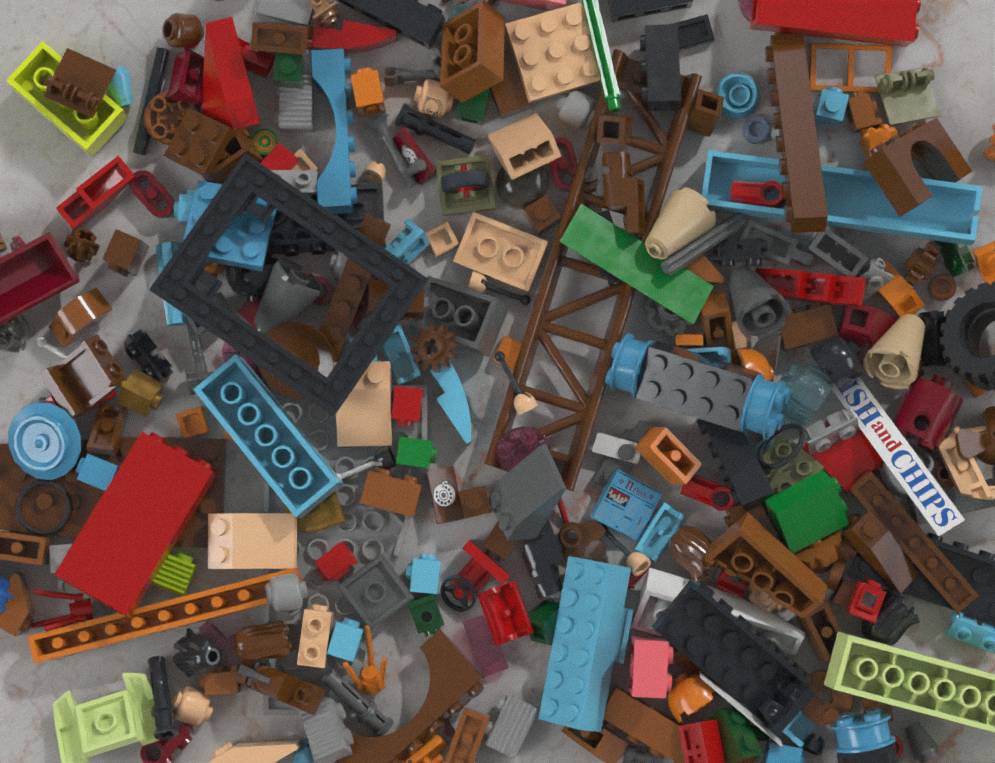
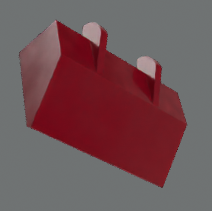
M50 232L27 244L17 235L12 238L13 242L10 243L12 252L0 257V325L80 282Z

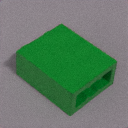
M821 470L765 500L780 542L793 554L849 524L845 514L848 512V508L844 500L839 496L841 487L835 477L830 478L824 470Z

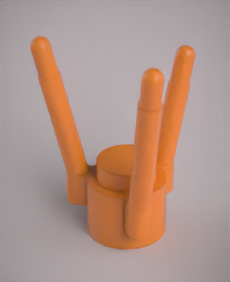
M366 625L364 630L369 666L361 671L359 678L348 662H344L343 666L353 680L356 690L362 689L366 695H376L386 688L387 658H382L380 671L377 670L374 664L370 627Z

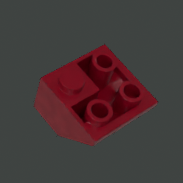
M844 305L837 330L838 337H842L847 342L852 339L862 351L858 356L862 365H864L863 360L866 353L891 328L898 318L866 305Z

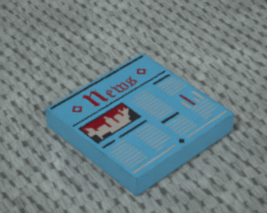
M614 468L590 517L638 541L663 493Z

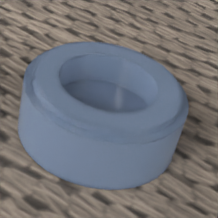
M752 116L743 125V136L749 143L760 144L769 136L770 125L765 118Z

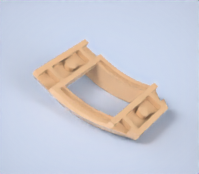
M986 425L965 428L981 434L987 432ZM959 426L955 427L949 437L941 443L938 450L960 496L994 500L995 486L987 485L975 459L971 458L964 461L958 456L955 436L960 428Z

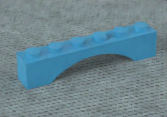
M344 49L311 50L314 85L330 104L336 122V141L332 157L326 169L317 180L318 203L333 214L353 213L352 204H357L356 187L352 188L351 178L356 177L355 161H350V152L355 151L354 135H349V126L354 125L353 109H348V100H352V84L347 83L346 74H351L350 58H345Z

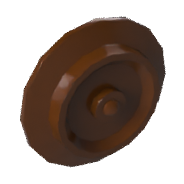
M299 321L286 322L276 326L267 333V337L324 376L328 377L334 368L333 348L325 335L314 326ZM259 366L260 372L267 384L279 394L294 399L306 398Z

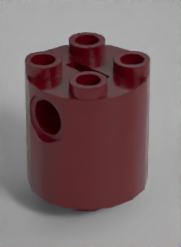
M933 374L931 381L917 377L910 384L892 420L906 441L909 438L918 442L917 446L931 454L934 449L938 450L941 443L946 439L964 402L963 398L951 391L953 382ZM918 420L924 421L928 429L920 431L915 428L914 422Z

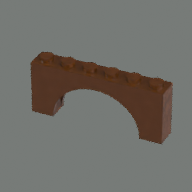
M439 629L419 647L427 659L430 671L429 690L419 712L405 726L384 736L363 737L351 732L354 741L350 745L352 755L343 757L335 761V763H402L401 760L408 753L412 755L422 747V741L429 734L433 736L442 729V722L449 716L454 717L464 708L462 705L470 697L472 699L477 697L484 690L483 685L487 680L446 633Z

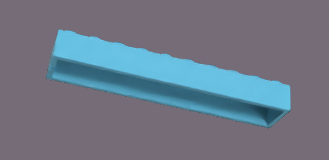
M708 150L702 196L709 202L707 205L709 210L785 220V205L783 208L778 209L731 202L730 196L733 181L762 183L776 181L782 186L785 178L784 175H779V159ZM821 165L828 213L826 226L970 246L976 241L979 216L976 215L980 211L983 186L921 178L933 196L899 217L869 171ZM777 190L770 191L767 194L766 200H777L780 192Z

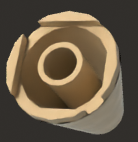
M683 187L681 190H673L645 241L649 255L653 258L666 259L709 232L716 223V215L714 210L712 212L709 211L707 199L690 188Z
M913 314L902 315L866 353L863 360L864 368L872 379L876 376L882 380L881 385L893 389H905L916 380L925 332V324L918 316Z

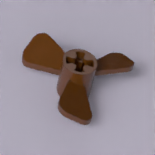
M991 406L982 413L987 429L985 434L967 429H960L956 434L957 453L962 460L967 461L977 456L985 464H995V406Z

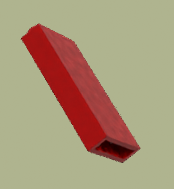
M752 0L750 29L787 34L803 33L804 36L907 47L915 42L919 34L916 16L920 11L921 0Z
M141 432L54 574L62 581L129 619L132 617L216 477L209 463L199 458L197 462L188 458L189 453L176 445L172 449L164 444L166 441L164 438L153 432L150 435Z

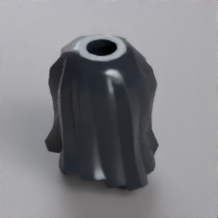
M892 589L883 590L886 592V595L879 610L876 623L863 619L862 633L869 640L892 646L899 641L911 625L919 623L920 619L918 614H916L917 610L915 607L912 606L908 610L904 604L906 601L904 597L899 594H893Z
M188 628L186 629V636L181 637L180 640L174 643V649L180 650V652L175 653L173 662H175L177 668L185 672L188 678L193 674L205 676L215 671L221 665L223 651L219 644L208 636L195 634L192 629Z

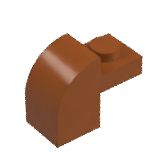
M94 288L78 296L55 314L56 318L48 327L65 348L71 345L86 329L99 324L112 310V307L100 291Z

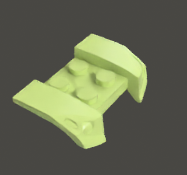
M122 673L126 690L80 705L77 704L70 690L59 697L52 704L61 763H90L89 757L138 741L143 746L159 741L154 737L156 726L155 718L151 715L154 700L150 678L146 674Z

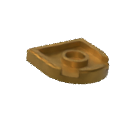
M336 491L303 518H297V528L304 532L314 533L345 523L346 519ZM283 503L284 513H292Z

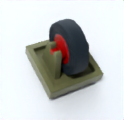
M489 155L435 161L442 216L496 210Z

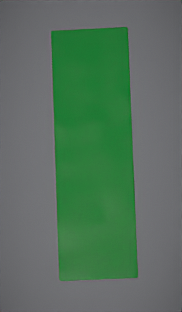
M582 204L560 239V242L691 324L695 323L714 287L684 267L674 274L666 275L661 268V263L666 259L653 258L647 252L644 242Z

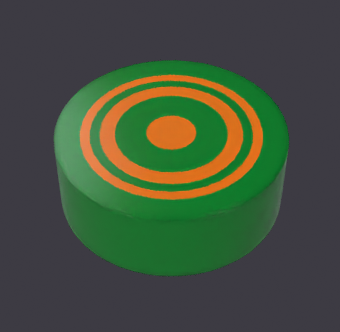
M261 128L252 136L261 156H267L279 142L275 132L268 128Z

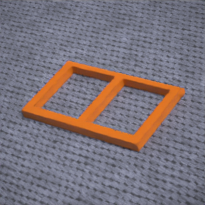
M810 43L811 91H821L822 89L827 90V87H836L842 89L843 92L853 93L865 90L866 93H879L878 87L853 86L854 50L885 51V74L891 73L893 49L891 45ZM816 49L848 50L847 86L816 85Z

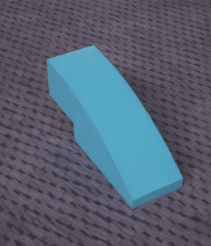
M452 364L450 369L441 365L440 373H436L431 369L430 372L445 392L436 400L467 445L472 442V427L469 406L457 372Z

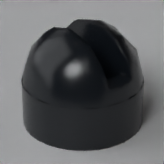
M816 733L807 735L801 748L808 753L821 756L825 748V740L822 736L815 740Z

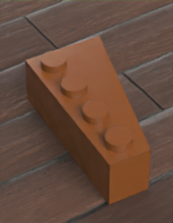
M748 512L710 544L704 558L705 561L712 565L715 562L725 568L724 572L730 576H738L750 583L749 587L757 592L760 590L772 596L774 602L801 618H804L822 604L828 587Z

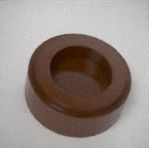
M938 274L928 284V292L936 301L949 300L954 296L957 289L955 280L948 274Z

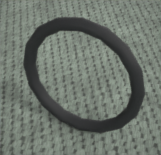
M789 423L782 425L779 431L775 430L773 436L768 440L764 439L757 454L761 467L773 470L789 463L803 447L805 440L804 429L799 424ZM796 429L799 432V440L794 450L778 463H765L763 454L769 442L784 430Z
M46 479L35 480L26 485L19 493L15 504L16 516L21 526L28 532L39 536L52 535L62 530L69 521L72 512L71 498L67 490L58 482ZM39 485L55 487L62 493L66 501L64 519L59 525L49 530L32 528L22 515L21 504L24 496L30 489Z

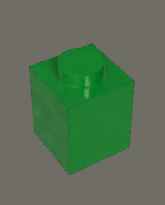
M400 437L396 464L430 469V463L436 464L438 448L433 447V441Z

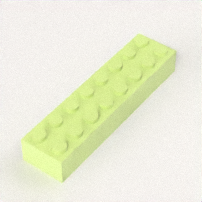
M838 631L824 682L825 686L852 695L995 732L994 673Z

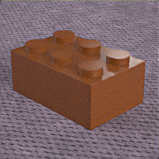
M481 1L443 24L440 87L462 103L503 81L505 17L485 1Z

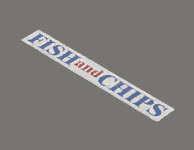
M825 370L820 372L846 410L850 409L854 418H858L859 428L937 535L940 536L965 521L860 377L842 391L828 378L830 375Z

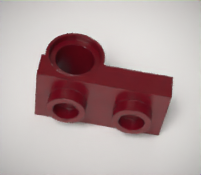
M185 723L179 728V734L175 738L169 739L167 742L159 740L142 746L140 751L142 761L144 763H172L174 758L171 755L177 748L182 751L193 740L190 734L195 729ZM150 745H156L160 748L161 757L159 759H153L149 756L148 749Z

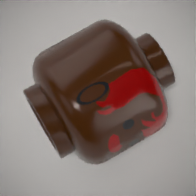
M173 13L164 21L162 27L163 37L169 46L180 49L196 48L205 33L200 19L193 14Z

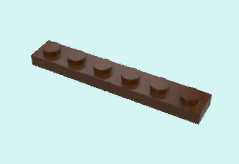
M366 214L359 231L383 247L391 224ZM347 259L319 330L325 335L332 346L335 362H337L371 277L369 272L350 259Z
M870 470L848 487L866 509L870 510L890 531L900 548L957 613L979 596Z

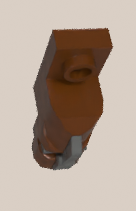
M605 152L600 159L596 191L604 196V203L607 208L612 210L627 209V213H624L623 223L627 233L634 236H644V181L637 177L630 178L633 172L628 152Z
M256 660L241 661L239 670L235 675L237 683L315 716L325 689Z

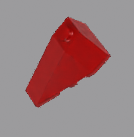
M232 16L206 23L201 110L203 115L236 130L259 124L261 120Z

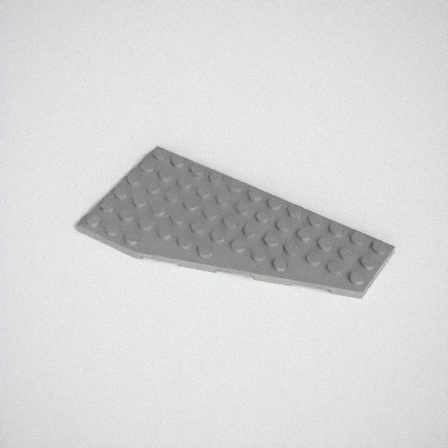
M391 385L392 408L395 386L423 389L420 423L414 422L413 427L398 426L397 420H392V446L389 447L395 461L397 459L400 437L428 440L427 385ZM266 386L335 473L342 474L373 461L375 453L379 449L386 447H337L336 415H331L308 398L294 399L281 395L272 387ZM397 464L395 467L385 469L392 471L391 477L401 479L402 474L418 478L417 484L422 485L427 471L426 468ZM377 466L342 479L344 484L336 490L346 519L345 523L314 533L304 532L297 528V568L300 569L302 581L306 582L308 597L303 598L301 608L277 612L273 606H263V624L278 620L283 621L289 627L286 635L288 643L292 644V650H290L288 656L282 657L281 660L273 658L263 659V664L325 689L321 701L331 698L335 702L342 704L345 713H347L349 706L328 686L322 683L321 678L329 669L334 668L355 689V684L344 668L343 663L348 662L359 677L367 653L365 630L354 662L328 654L327 667L319 668L297 665L304 609H311L312 604L328 606L327 611L334 612L330 641L336 622H343L344 618L360 622L359 627L364 628L366 626L339 589L338 585L382 553L391 566L395 568L411 516L360 503L368 471L375 472ZM264 479V513H284V502ZM343 541L359 561V564L350 565L352 569L337 581L332 579L324 582L315 571L318 567L315 561L339 542ZM264 569L263 576L287 569ZM375 627L370 630L371 638ZM263 694V715H301L300 709Z

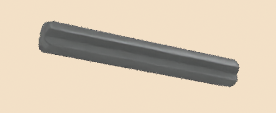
M742 213L734 214L663 261L661 268L666 275L674 274L746 226L747 220Z

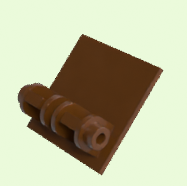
M67 48L53 77L48 76L44 85L47 89L43 96L93 119L117 70Z

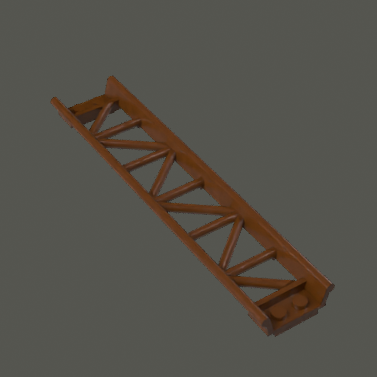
M614 49L612 63L618 88L620 91L627 93L659 143H653L632 136L631 143L625 144L656 154L631 165L633 172L631 176L658 166L645 205V235L636 236L637 239L645 243L660 214L702 76L696 73L686 76L680 74V110L674 112L668 135H666L652 112H647V104L642 102L641 86H646V77H641L640 62L628 58L623 51ZM602 89L512 373L521 392L530 393L537 401L575 412L570 416L529 432L531 439L534 440L543 436L548 437L577 424L568 455L549 449L566 486V490L572 492L576 485L607 385L605 383L606 375L612 367L614 360L611 356L612 350L616 342L620 343L636 291L635 288L625 282L619 283L618 278L612 275L614 283H616L615 285L608 286L549 311L562 267L607 280L606 276L600 277L596 265L567 257L566 254L569 247L560 242L581 204L589 209L588 204L606 210L609 209L604 203V197L591 194L597 189L598 179L589 182L601 143H597L599 115L610 113L608 104L605 103ZM609 209L610 211H613V212H616V213H619V214H623V215H624V213H627V209H626V210H612V209ZM617 295L604 339L551 323L561 317ZM548 333L600 349L587 394ZM539 341L579 402L525 386ZM511 382L509 383L484 463L506 472L510 470L504 467L501 462L512 452L505 449L500 440L512 448L514 446L510 444L511 442L516 444L518 441H524V437H517V440H515V438L508 435L511 433L517 414L514 407V398L517 394ZM529 442L522 446L527 448L526 452H523L521 450L522 447H520L514 453L523 460L535 449L533 444H531L532 442Z

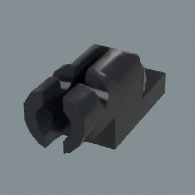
M549 518L540 531L544 538L524 545L522 553L530 578L543 577V580L534 586L539 599L561 591L563 588L560 581L559 568H555L554 564L564 560Z

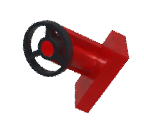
M470 540L462 549L472 558L457 575L448 577L440 588V594L444 603L451 609L459 612L468 611L475 605L477 593L492 576L502 584L510 578V575ZM448 581H451V583H453L455 586L445 585ZM445 591L452 593V596L459 600L463 607L452 603ZM467 597L472 600V603H471V605H469V606H468Z

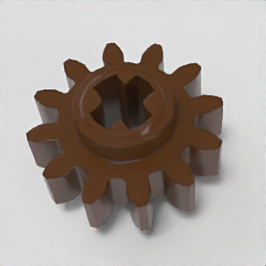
M932 240L923 249L918 246L905 263V267L909 270L904 275V279L913 287L922 278L928 280L940 263L936 256L942 247Z
M430 324L429 331L419 328L422 336L420 338L412 337V340L417 343V347L410 349V352L418 354L414 359V363H423L422 370L430 371L432 368L436 373L441 372V365L450 369L451 364L448 360L450 358L458 359V356L453 354V349H458L460 345L452 342L456 334L452 332L447 333L448 327L443 325L438 328L435 324ZM434 344L438 347L437 352L432 350Z

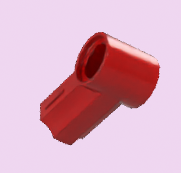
M238 38L247 71L267 78L273 67L275 56L264 51L251 50L248 42Z
M733 181L731 186V202L781 209L786 204V199L782 198V186L776 181H767L766 183ZM777 190L780 192L777 200H766L767 194L770 191Z
M696 474L692 476L687 484H683L680 494L709 505L718 511H726L734 504L730 491H732L730 487ZM718 491H726L730 495L729 503L726 505L717 504L714 498L715 494Z

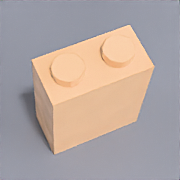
M537 113L531 114L487 135L497 159L512 180L561 157L552 132Z

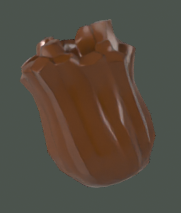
M682 526L670 538L668 545L671 556L676 562L687 569L691 574L693 582L708 579L709 575L705 571L712 567L717 569L720 566L715 562L712 565L704 560L712 541L696 527Z
M278 620L271 623L243 627L234 636V649L237 657L244 661H255L267 658L281 660L282 657L288 656L290 650H292V644L288 643L286 632L289 631L288 625Z

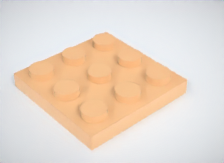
M582 2L505 24V32L529 103L601 82Z

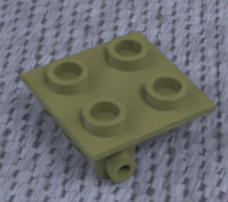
M922 67L875 76L889 126L940 117L930 81L935 78L932 69L929 70Z
M782 433L764 453V462L767 464L780 462L794 450L797 444ZM801 448L799 453L781 468L773 470L762 469L775 495L823 470L824 466Z

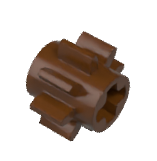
M88 229L72 230L71 235H67L63 245L68 248L67 254L76 262L91 261L92 256L97 255L100 247L99 244L95 243L97 237Z

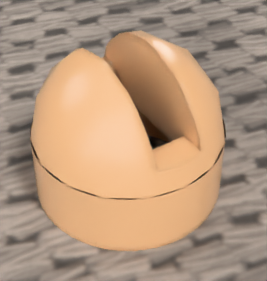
M372 161L365 167L362 175L369 183H382L385 178L386 169L382 163L377 164V161Z

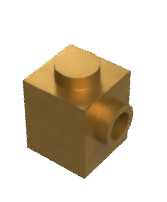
M134 369L127 378V381L121 386L118 403L147 418L153 409L157 410L164 399V396L161 395L164 383Z

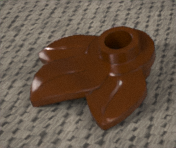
M587 521L582 524L577 522L563 524L559 530L558 538L564 546L562 554L565 563L567 564L568 556L593 561H604L606 559V549L600 538L605 534L606 529L594 521ZM568 531H575L577 538L571 539L568 536Z

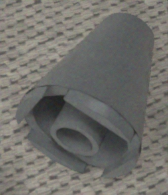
M281 258L274 264L255 314V328L264 335H267L271 329L282 323L291 322L319 297L323 290L321 282L312 273L306 276L301 272L303 267L291 260Z
M741 266L735 268L728 277V283L739 330L747 338L757 336L758 339H764L774 335L785 326L784 320L787 314L790 317L789 303L751 267Z

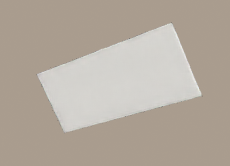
M597 432L592 452L623 460L619 457L618 450L623 444H629L634 448L635 453L632 459L624 461L638 464L640 453L635 449L638 443Z

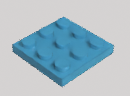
M198 180L183 241L222 184ZM259 198L255 204L264 209L267 202ZM277 209L273 211L265 224L247 212H244L241 217L236 216L205 261L262 271Z

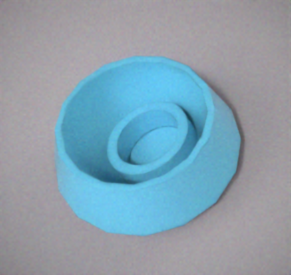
M741 72L729 73L722 77L714 90V94L724 97L721 113L733 119L745 118L751 115L757 109L761 99L760 88L756 80L750 75Z

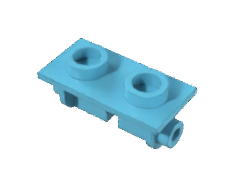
M954 612L950 619L952 624L946 632V636L995 654V625L982 621L979 626L977 625V619L962 612Z

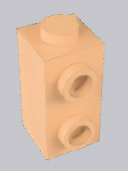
M312 604L311 609H304L297 665L319 668L327 667V651L330 644L334 612L327 611L328 606Z

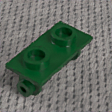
M934 241L942 247L940 252L943 256L945 267L950 271L952 278L975 268L973 265L975 261L967 245L959 248L955 243Z

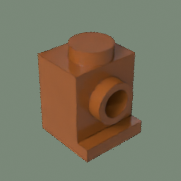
M865 90L850 94L846 113L852 134L859 133L860 130L865 128H878L883 122L882 118L876 119L875 115H878L875 100H871L869 93H866Z
M240 664L232 665L231 670H227V665H222L205 676H199L200 689H205V696L241 692V684L235 680Z

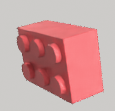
M630 636L627 691L632 697L666 698V692H671L672 675L667 672L668 664L673 663V647L669 645L666 639L662 637Z

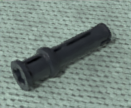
M406 103L403 104L395 122L396 126L403 125L414 130L418 136H423V134L467 153V155L471 154L477 141L475 138L473 139L432 120L429 114H422L409 108V105Z
M153 656L148 659L154 700L151 715L155 718L156 730L154 731V737L158 740L172 739L179 734V729L175 726L174 714L176 713V708L170 700L166 661L163 656L160 657V661L159 656Z

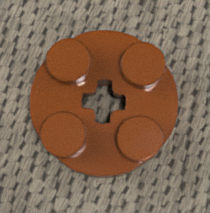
M827 669L815 671L805 676L812 683L809 688L815 695L801 711L809 720L820 725H828L839 719L838 715L840 713L850 711L853 703L852 694L834 690L824 685ZM826 690H829V696L832 697L831 702H826L824 705L820 704L821 698L818 697V693H824Z

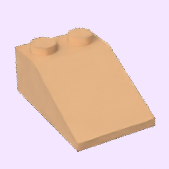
M390 361L372 362L336 413L337 447L392 446Z
M292 513L208 514V569L297 568V518Z
M301 739L239 742L234 746L229 742L213 752L215 757L209 763H275L299 749L303 743Z

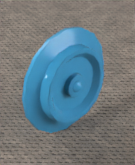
M36 402L23 407L13 417L8 430L9 449L14 461L25 473L37 479L53 480L66 475L77 464L81 453V435L75 421L64 409L52 403Z

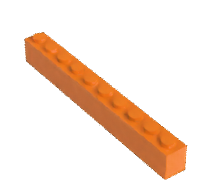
M291 568L136 608L130 619L120 613L28 636L33 662L44 663L266 606L268 602L265 585L269 584L270 579L277 575L295 573L301 582L300 569Z

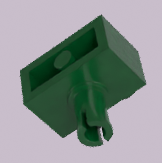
M734 706L720 708L706 720L718 719L726 763H753L763 755L758 741H766L770 737L761 731L758 726H750L747 717Z

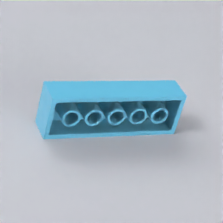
M235 354L193 389L296 518H303L344 484L243 357Z
M568 556L538 719L578 730L601 732L630 577V567Z

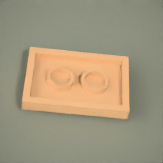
M473 212L453 263L528 293L547 248L548 241Z

